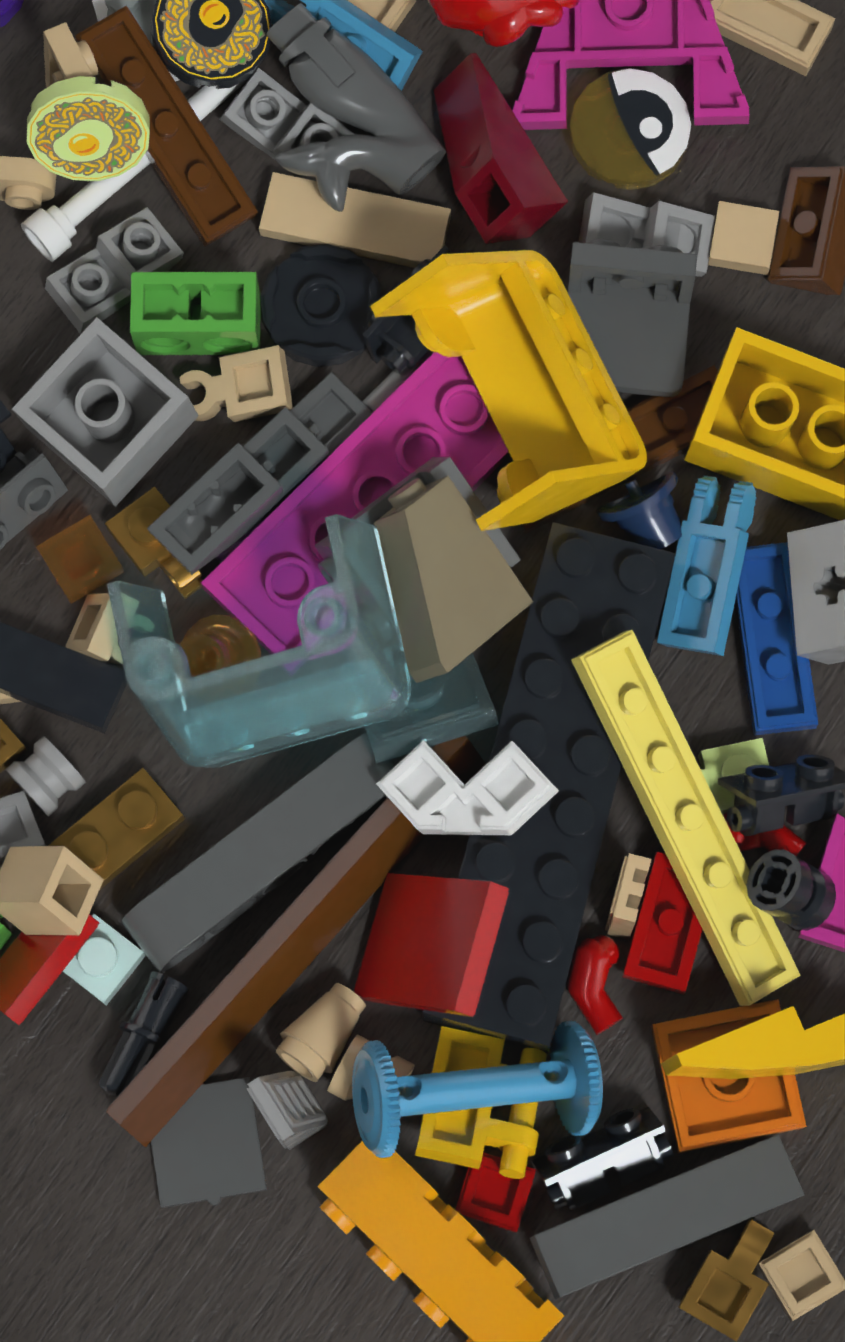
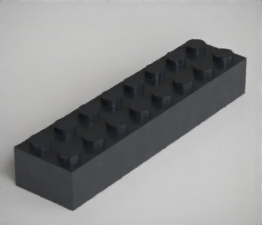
M552 523L532 598L533 603H531L490 760L513 741L559 792L512 835L469 836L458 879L491 881L509 888V894L474 1016L469 1017L423 1010V1021L505 1039L504 1043L523 1048H536L548 1054L622 766L571 659L622 632L633 630L647 661L649 660L676 553Z

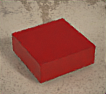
M483 1152L479 1169L468 1168L455 1210L462 1216L517 1233L536 1169L526 1166L524 1178H508L499 1173L501 1158Z

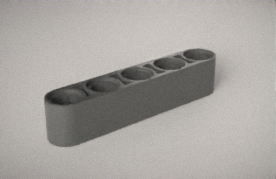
M365 733L355 738L139 902L123 917L122 925L159 973L170 970L365 822L387 798L376 783L395 767L394 763L370 733Z

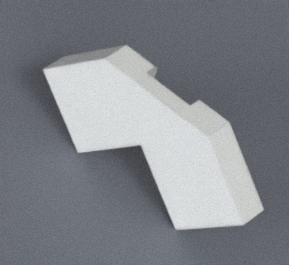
M424 740L376 783L422 834L512 835L559 792L513 741L505 746L466 784L457 777Z

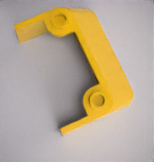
M533 250L442 254L370 306L375 317L412 315L416 323L415 330L417 336L428 350L438 352L446 357H462L513 459L512 462L501 468L498 472L497 496L501 504L476 519L481 531L538 521L627 479L645 467L647 453L644 443L557 271L540 253Z

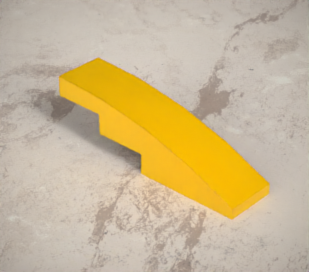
M794 1006L682 1051L665 1060L661 1065L667 1076L720 1079L795 1075L845 1065V1013L804 1030Z

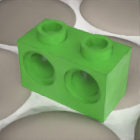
M131 272L130 333L136 352L140 355H234L260 349L261 295L256 272Z

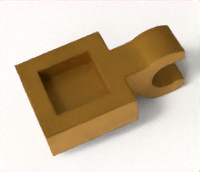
M153 487L108 520L105 525L144 577L160 566L180 594L187 599L202 587L201 582L203 580L200 577L202 575L199 570L191 575L148 532L147 528L170 507L156 487Z
M749 1219L728 1259L713 1250L709 1251L678 1307L737 1342L769 1283L753 1275L752 1272L769 1245L774 1232Z

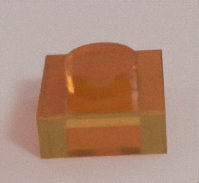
M91 515L36 546L70 604L124 573L122 565Z

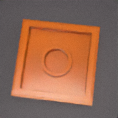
M779 999L652 1024L653 1039L678 1153L807 1127L795 1075L740 1079L667 1076L661 1065L662 1062L682 1051L780 1012Z

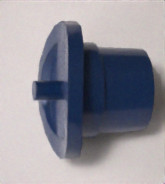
M674 471L664 474L641 488L636 479H632L624 484L628 494L608 502L596 510L600 520L604 522L616 521L619 528L623 529L629 541L662 549L682 537V523L673 506L674 500L670 494L678 482Z

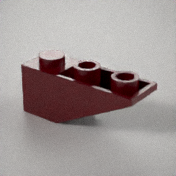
M470 53L434 89L454 191L486 244L530 238L566 205L568 200L477 53Z

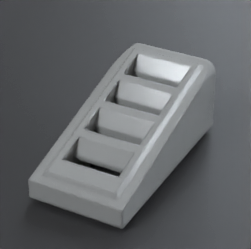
M285 1071L260 1076L247 1084L249 1086L247 1088L248 1093L284 1149L288 1148L291 1150L326 1127L328 1119L302 1076L297 1072Z

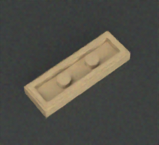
M273 172L259 232L260 236L307 246L329 244L350 250L360 257L416 268L422 261L426 259L431 260L444 246L451 218V209L348 188L344 210L338 212L324 201L319 192L317 181Z

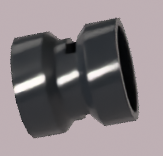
M775 849L765 853L754 863L748 875L747 893L752 904L771 916H777L779 920L796 930L808 931L818 927L829 917L834 908L836 890L830 876L814 866L806 864L804 860L787 850Z

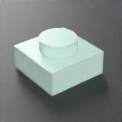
M93 914L92 917L99 922L98 927L62 972L107 1006L146 955L110 925Z

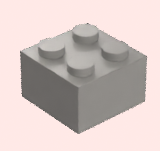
M97 317L12 408L13 412L31 433L115 507L198 417V413L185 393Z

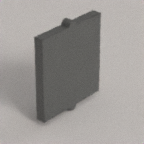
M250 1077L202 1084L151 1140L161 1208L207 1200L211 1205L216 1206L220 1204L221 1198L267 1190L254 1101L247 1091V1088H249L247 1084L251 1082Z

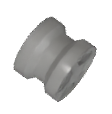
M42 736L34 743V752L24 762L15 761L6 769L14 781L48 817L58 808V799L67 791H77L86 783L79 772L45 736Z

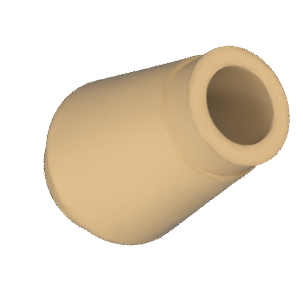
M335 983L329 992H326L280 1033L283 1041L276 1049V1053L295 1072L310 1081L317 1082L324 1072L332 1073L366 1004L351 989L340 983Z

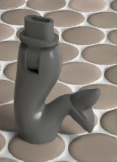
M300 3L277 21L266 34L282 52L279 61L283 66L289 68L291 80L311 104L322 112L359 128L372 136L346 135L331 139L328 142L310 143L277 154L274 157L275 160L289 172L316 177L317 186L322 198L331 208L338 212L344 210L349 176L352 170H365L378 178L397 195L408 192L441 162L446 150L411 102L384 70L344 34L334 28L329 30L331 22L327 17L317 20Z

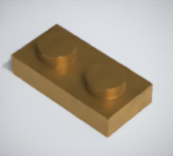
M142 768L48 846H65L104 879L101 890L183 822L185 818L146 770Z

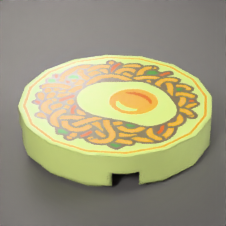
M77 76L53 83L38 93L31 104V112L27 116V144L35 160L54 174L80 181H101L117 177L138 165L148 150L150 116L142 99L127 86L111 80L110 87L105 84H95V77Z

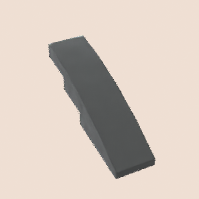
M331 372L292 410L289 411L286 407L282 409L243 447L237 443L147 528L148 532L193 575L270 515L373 412Z
M778 1134L530 1237V1240L556 1300L784 1205L805 1194Z

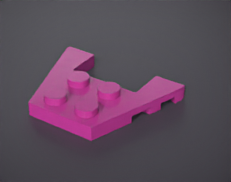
M580 0L578 5L572 9L562 7L564 14L561 22L553 27H543L535 52H532L525 72L526 78L519 99L515 101L512 110L524 130L567 129V69L692 65L694 70V126L749 124V106L739 86L728 48L724 45L710 0Z

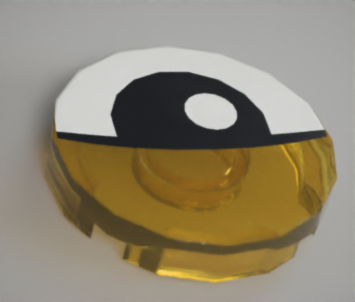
M629 68L608 72L586 86L574 103L569 135L574 156L587 174L598 181L602 179L607 183L615 184L616 188L634 190L654 186L673 174L686 153L691 121L686 102L671 83L653 72Z

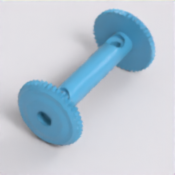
M564 1021L557 1026L553 1040H551L550 1061L397 1077L395 1075V1068H393V1061H391V1055L386 1050V1046L378 1040L368 1041L355 1058L352 1074L354 1113L362 1141L377 1157L393 1156L395 1149H397L396 1145H398L400 1132L399 1126L401 1125L400 1118L402 1116L550 1100L556 1102L555 1108L558 1109V1115L560 1114V1121L562 1120L563 1126L571 1135H586L591 1131L600 1116L603 1100L602 1071L595 1044L589 1033L575 1021Z

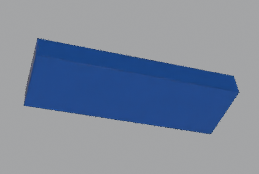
M788 542L746 547L735 604L753 734L756 736L816 729L818 717L810 661L807 658L797 656Z

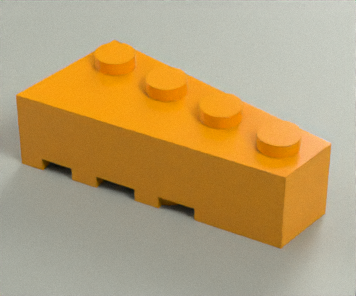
M361 1141L318 1185V1188L328 1197L319 1208L346 1235L357 1226L374 1243L366 1255L393 1282L403 1272L421 1290L412 1301L440 1329L450 1319L468 1337L465 1342H541L564 1318V1315L548 1299L544 1302L533 1291L534 1288L505 1257L503 1258L497 1251L494 1252L485 1243L486 1240L451 1205H446L438 1197L439 1194L396 1151L393 1153V1156L379 1158Z

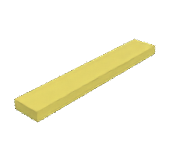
M633 630L622 632L571 659L739 1005L750 1006L801 976L773 917L754 906L748 897L746 884L750 870Z

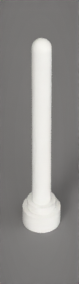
M248 79L231 88L216 89V86H203L187 101L201 121L243 86ZM144 154L138 165L122 175L101 181L89 182L60 208L52 205L46 211L39 208L21 223L24 233L41 254L53 262L72 246L70 239L77 234L75 226L151 162L146 154Z

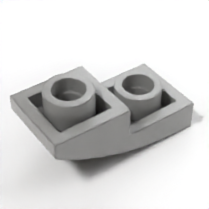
M260 68L247 80L219 118L228 127L273 159H275L274 157L277 154L303 145L328 142L340 136L355 135L332 116L322 112L313 104L305 105ZM300 175L305 179L317 181L316 177Z
M146 207L99 235L95 249L46 277L45 290L81 334L96 317L103 321L131 301V272H168L183 258L184 252L149 208Z

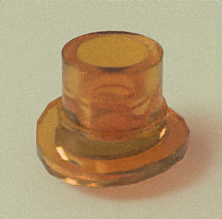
M214 614L200 619L187 631L176 649L174 663L179 677L193 693L206 700L227 702L243 697L255 686L261 672V650L256 636L236 617Z

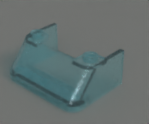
M338 514L325 517L338 581L313 589L302 600L297 615L301 646L195 677H191L188 659L184 650L174 641L164 591L122 581L107 584L128 685L174 751L185 763L195 767L217 768L390 720L405 709L411 696V680L377 526Z

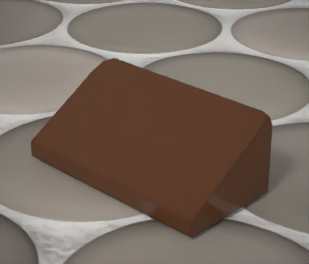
M845 166L790 167L768 281L771 284L825 295H841L845 278Z

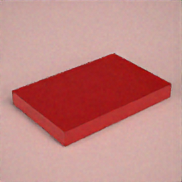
M387 873L353 992L361 999L369 1002L473 1017L476 1013L507 902L509 888L491 881Z

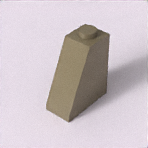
M449 476L424 485L420 478L404 485L388 498L393 508L374 522L408 670L416 683L450 672L533 603V600L487 532L480 530L476 522L477 517Z

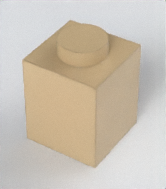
M65 846L10 847L0 869V914L26 935L80 936L104 879Z

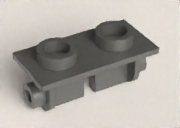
M33 447L25 454L20 451L15 453V457L6 463L4 470L0 474V550L7 542L39 515L46 512L54 502L69 491L45 455L39 454Z

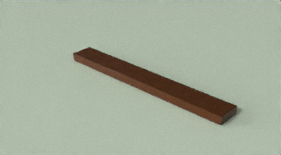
M454 727L449 729L432 747L435 753L464 784L486 765L470 740ZM387 797L107 1108L106 1113L146 1148L151 1140L386 880L387 873H392L426 834L419 832Z

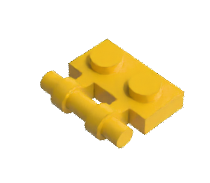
M441 1026L432 1073L507 1066L500 1064L505 1039ZM524 1048L521 1052L519 1064L546 1062L547 1054L536 1048ZM538 1102L511 1105L508 1122L490 1118L492 1107L423 1114L415 1156L479 1169L484 1146H492L502 1151L499 1173L508 1178L522 1179L525 1177L528 1157L536 1154L539 1134L533 1128Z

